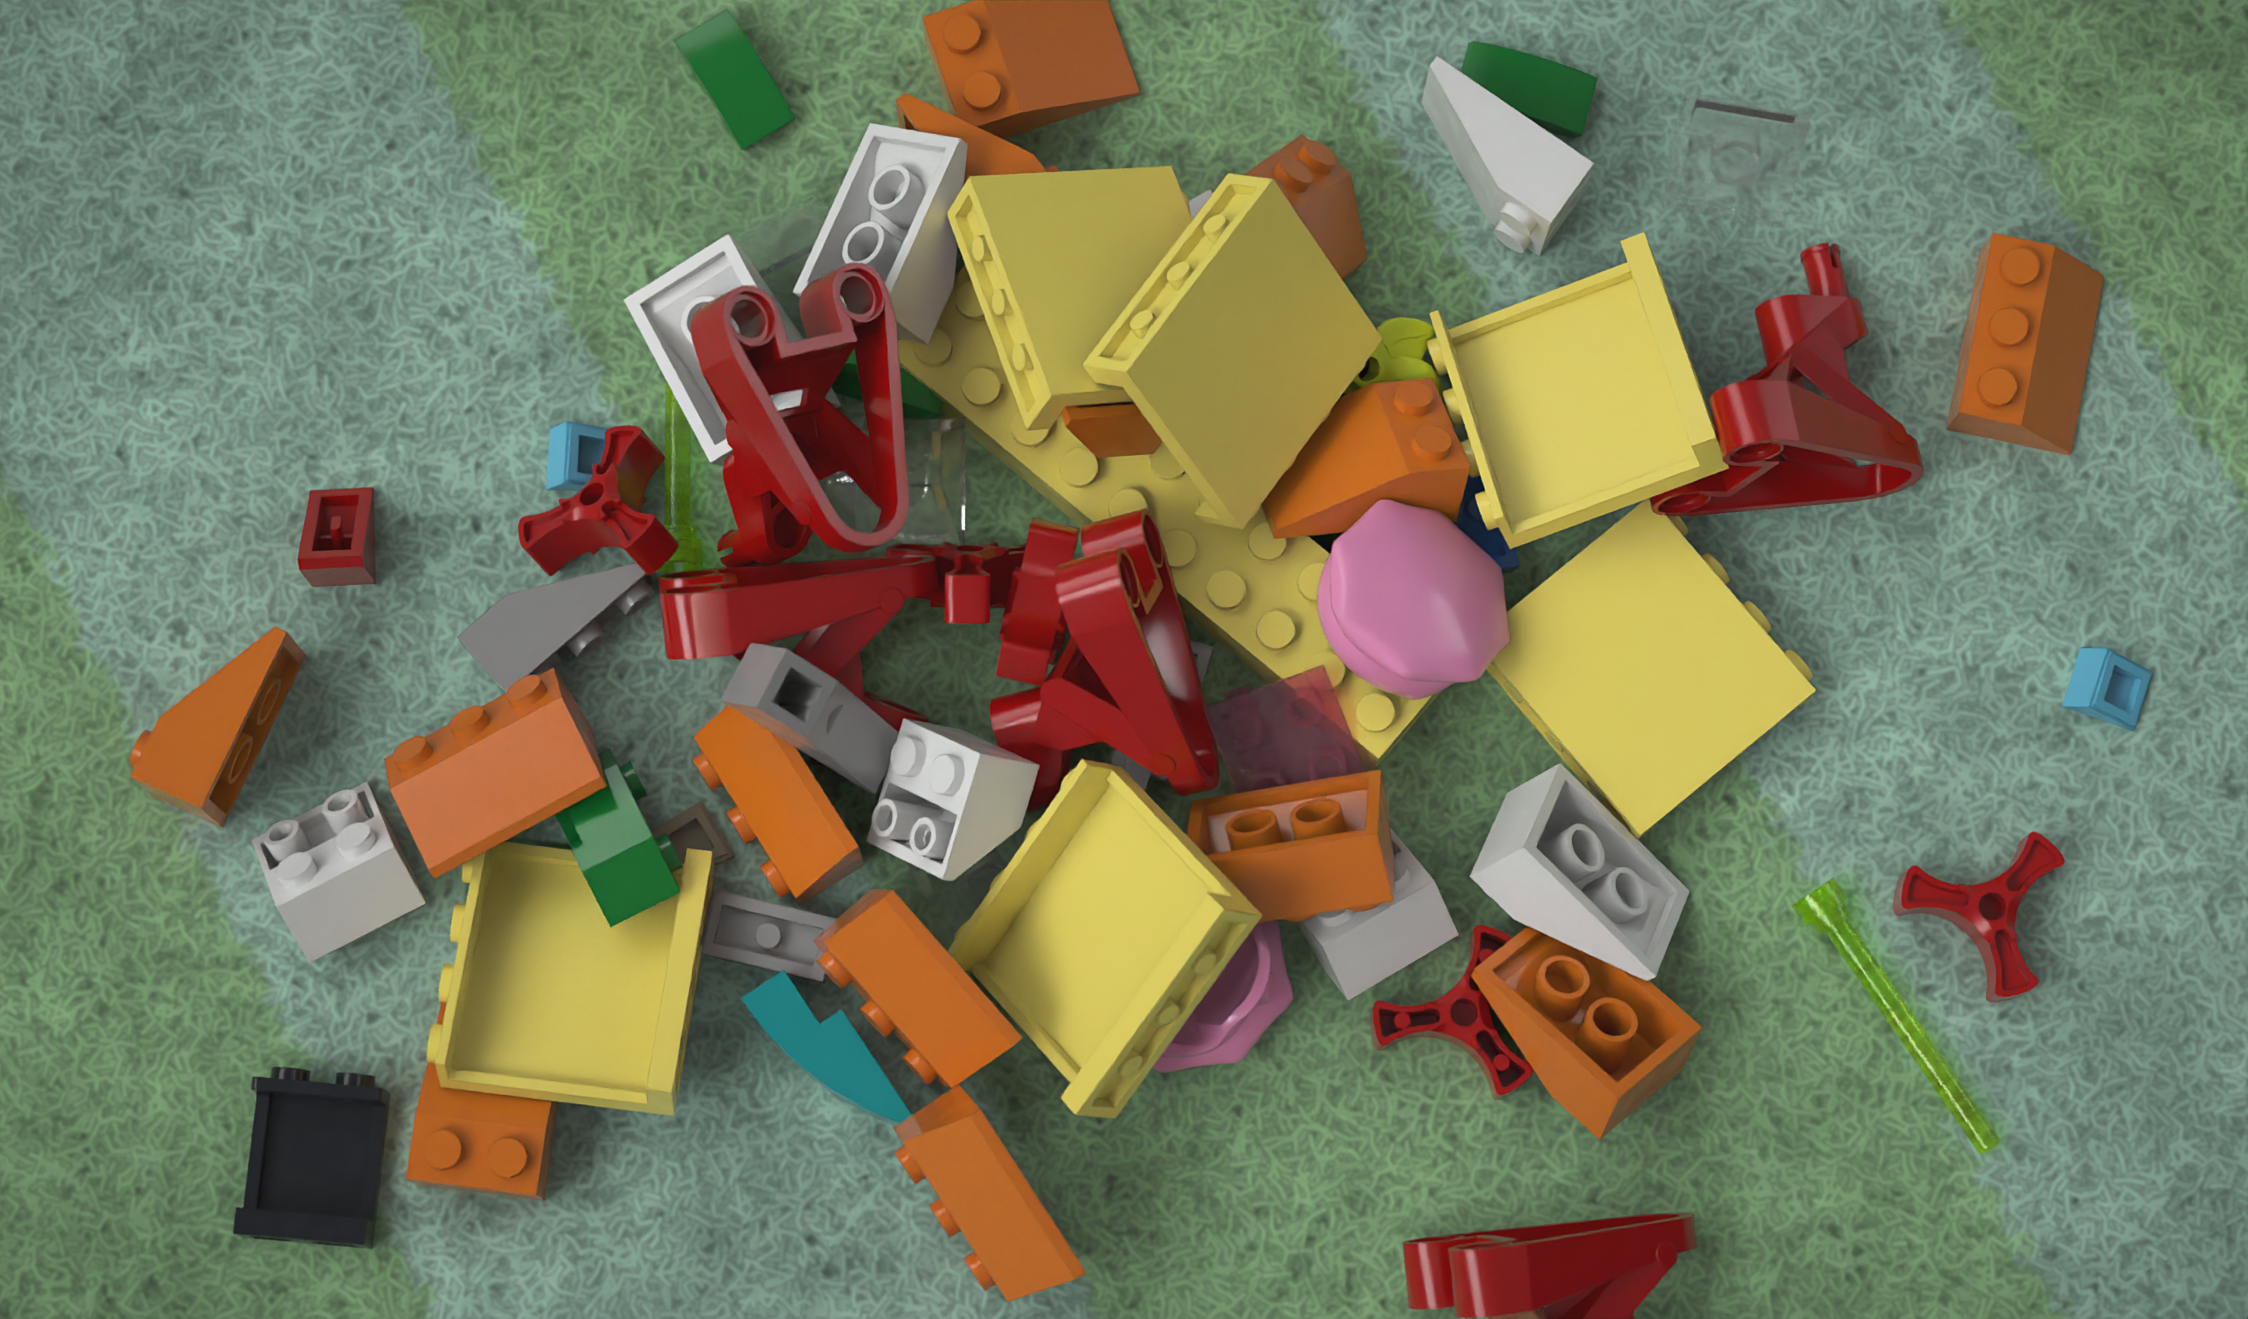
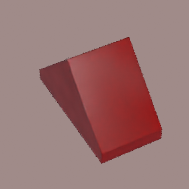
M373 487L310 490L297 560L300 572L312 587L376 584Z

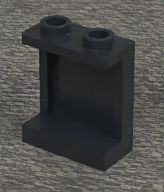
M272 1067L270 1078L253 1077L251 1090L256 1092V1104L243 1208L236 1207L233 1234L251 1239L373 1249L391 1093L384 1088L374 1087L375 1076L358 1073L339 1072L336 1073L335 1083L310 1081L311 1071Z

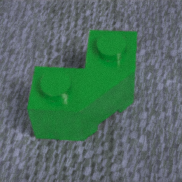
M609 748L599 753L607 786L554 815L565 833L573 850V855L611 928L680 893L681 891L672 873L683 868V865L666 833L654 838L637 803V800L647 796V793L631 761L618 766Z

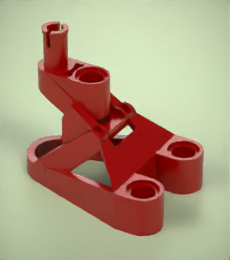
M1828 243L1817 244L1800 253V261L1804 267L1810 295L1793 294L1779 296L1765 301L1755 309L1754 314L1766 365L1744 381L1722 387L1710 396L1712 420L1717 432L1723 462L1728 464L1729 469L1649 498L1653 513L1666 516H1700L1855 502L1884 497L1899 492L1915 484L1923 477L1924 467L1917 440L1906 433L1904 426L1850 382L1843 351L1868 334L1861 301L1849 296L1840 259V248L1837 244L1833 243L1830 246ZM1803 376L1829 399L1806 390ZM1780 455H1781L1786 461H1781V460H1780ZM1850 458L1874 462L1876 464L1863 467H1856L1855 463Z
M850 262L809 283L805 287L799 301L800 316L807 339L788 342L783 322L774 300L764 290L753 285L739 286L704 304L693 315L690 326L692 342L701 371L727 420L726 438L728 445L733 449V452L730 453L724 462L722 472L738 529L724 533L717 545V552L731 547L733 549L732 553L720 558L726 567L749 566L756 562L763 565H775L790 559L805 548L812 531L832 548L844 553H862L893 539L905 524L909 508L897 323L887 287L882 277L872 267L864 263ZM841 297L844 299L847 308L844 306ZM731 318L736 321L739 333L735 330ZM853 349L855 350L869 437L825 399ZM802 390L799 406L777 410L770 398ZM845 471L877 507H881L879 521L871 533H861L849 528L836 514L819 482Z
M1144 508L1083 525L1081 529V545L1084 557L1056 565L1055 569L1057 595L1071 635L1066 648L1042 686L991 699L990 702L991 725L998 746L1040 765L1026 812L1029 813L1049 807L1060 791L1063 779L1069 773L1073 748L1100 741L1106 742L1158 776H1166L1176 793L1182 797L1212 790L1218 786L1220 777L1216 739L1171 567L1168 563L1167 553L1156 522L1150 511Z
M895 555L778 563L775 565L734 566L675 572L659 577L666 658L687 660L733 655L741 661L750 643L766 645L808 631L792 652L839 681L896 731H900L903 718L930 723L926 715L863 690L860 651L899 612L904 604V600L935 593L940 589L937 557L932 555ZM810 756L812 764L824 765Z
M1680 1212L1641 1214L1456 1233L1407 1240L1402 1242L1408 1306L1410 1309L1455 1307L1456 1317L1635 1319L1634 1311L1677 1261L1678 1254L1697 1248L1694 1214Z

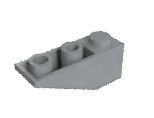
M632 563L506 594L460 633L457 638L475 661L500 689L506 693L510 686L519 679L529 675L539 676L553 667L556 668L572 653L577 658H582L590 653L605 638L607 633L602 628L620 611L626 616L634 614L652 598L655 590L650 585L658 579L656 572L652 575H647L637 563Z
M750 643L720 700L871 794L876 793L889 768L891 751L899 734L898 731L839 681L786 648Z

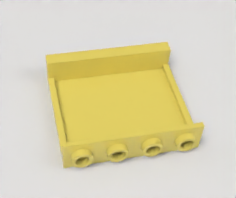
M1172 166L969 176L946 214L1027 431L1050 429L1066 406L1133 401L1123 387L1096 383L1082 364L1193 220L1190 214L1188 198L1181 191Z
M1228 173L1082 365L1096 383L1123 387L1204 496L1205 500L1194 513L1197 520L1243 530L1248 521L1259 511L1262 502L1285 471L1293 465L1296 456L1318 426L1329 416L1332 407L1355 376L1363 370L1366 361L1383 338L1276 182L1270 178Z
M1644 232L1620 241L1627 259L1626 263L1448 330L1438 310L1429 313L1437 337L1428 340L1427 346L1439 376L1449 374L1453 387L1443 391V397L1455 427L1465 425L1469 439L1460 442L1471 467L1469 474L1471 478L1481 475L1485 491L1475 494L1479 511L1488 531L1499 527L1510 549L1729 469L1728 464L1723 462L1713 420L1659 266Z
M1649 498L1642 501L1507 611L1510 643L1486 668L1487 672L1588 791L1638 840L1798 706L1801 707L1816 691L1809 682L1813 679L1812 672L1802 658L1791 649L1783 652L1768 635L1771 625L1764 614L1750 601L1742 604L1726 586L1730 579L1721 564L1707 552L1700 556L1685 538L1688 534V529L1679 516L1657 515L1653 513Z
M1082 759L1077 767L1065 776L1061 783L1060 791L1042 817L1030 826L1026 832L1025 841L1009 864L992 880L988 894L971 918L959 927L955 934L954 942L947 952L963 970L973 973L1070 1082L1060 1098L1075 1115L1115 1119L1263 915L1121 766Z
M502 842L463 863L462 882L469 884L466 904H455L450 929L451 942L458 943L454 964L444 963L439 983V1002L446 1003L443 1024H432L427 1045V1062L435 1064L440 1086L675 1116L702 957V945H700L712 898L715 876L713 851L687 848L685 862L682 864L683 868L672 873L681 892L611 928L573 855V850Z

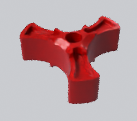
M624 425L607 429L601 461L599 465H592L593 475L583 488L571 498L559 499L560 505L552 510L541 514L524 516L520 519L518 536L522 548L548 576L554 575L560 568L577 556L588 551L594 555L602 547L623 548L647 575H652L672 557L679 547L678 541L654 514H645L641 511V506L647 501L644 496L647 484L654 472L665 460L664 454L638 426Z
M1035 518L1031 520L1022 567L1016 566L1015 571L1013 570L1009 595L1002 616V626L999 633V639H1002L996 677L1042 686L1045 682L1049 664L1054 665L1056 652H1060L1062 643L1064 644L1067 623L1057 595L1055 569L1056 565L1074 560L1080 528Z
M904 541L888 546L886 548V556L932 555L937 557L940 589L935 593L913 598L930 600V607H943L944 622L984 624L990 623V608L1006 607L1013 570L1015 571L1016 566L1022 567L1026 543L1012 547H998L997 542L984 545H958L944 541L942 546H929L915 541Z
M2031 832L2020 840L2015 856L2006 870L2000 876L1984 883L1975 885L1947 883L1930 876L1918 866L1913 865L1898 880L1894 894L1893 910L1897 916L1916 913L1935 915L1961 928L1973 940L1983 958L1987 976L1986 1000L1989 1002L2011 1000L2027 993L2039 983L2038 978L2025 964L2018 949L2015 922L2019 904L2028 888L2037 879L2053 873L2064 865L2065 860L2061 852L2048 839L2037 832Z
M1477 925L1469 937L1470 954L1466 970L1455 987L1440 998L1420 1005L1403 1006L1378 1000L1370 1012V1029L1373 1043L1379 1051H1383L1397 1042L1415 1037L1438 1038L1457 1045L1478 1063L1487 1079L1492 1098L1499 1100L1517 1090L1531 1076L1533 1068L1528 1062L1515 1055L1503 1043L1493 1025L1489 1002L1471 976L1473 970L1511 940L1512 937L1489 926Z

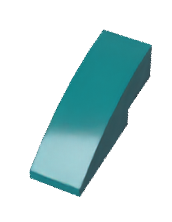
M782 970L740 998L772 1042L799 1069L829 1092L868 1115L894 1126L912 1115L843 1010H839L819 1023L785 970Z

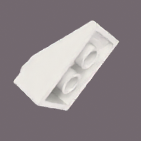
M1437 56L1429 67L1421 101L1423 107L1487 221L1496 226L1493 230L1496 238L1515 252L1524 253L1528 248L1540 256L1582 198L1594 163Z
M870 123L793 293L801 297L802 291L809 283L850 262L864 263L872 267L882 277L887 287L896 317L897 338L928 344L954 287L958 244L946 213L964 186L968 144L961 138ZM841 297L844 306L847 308L844 299Z
M731 234L723 236L624 299L710 463L724 466L726 458L733 452V449L728 445L726 438L727 420L701 371L692 342L690 326L693 315L701 306L742 285H753L764 290L774 300L779 310L788 342L804 340ZM731 318L735 330L739 333L736 321ZM831 387L825 399L834 407L839 408L842 405ZM802 390L770 398L777 410L800 405Z
M1561 763L1506 794L1470 875L1483 891L1514 920L1645 981L1656 977L1690 892Z

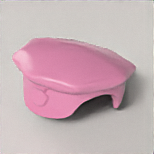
M1390 499L1379 500L1333 542L1331 554L1324 564L1318 582L1317 609L1323 632L1337 656L1357 676L1374 687L1411 700L1422 699L1446 689L1453 683L1476 681L1482 676L1492 660L1510 643L1504 579L1501 567L1442 512L1406 505Z
M1277 920L1257 923L1152 1067L1154 1070L1168 1073L1192 1067L1238 1063L1248 1054L1273 1021L1289 1007L1293 1000V989L1287 974Z

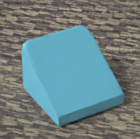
M569 421L550 428L546 490H581L593 475L592 465H599L605 447V432L609 428Z
M2080 648L2062 707L2134 731L2152 671L2109 648Z

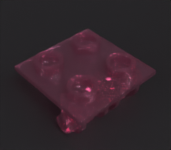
M1324 664L1251 691L1248 685L1237 687L1224 694L1226 700L1203 708L1237 793L1366 772Z

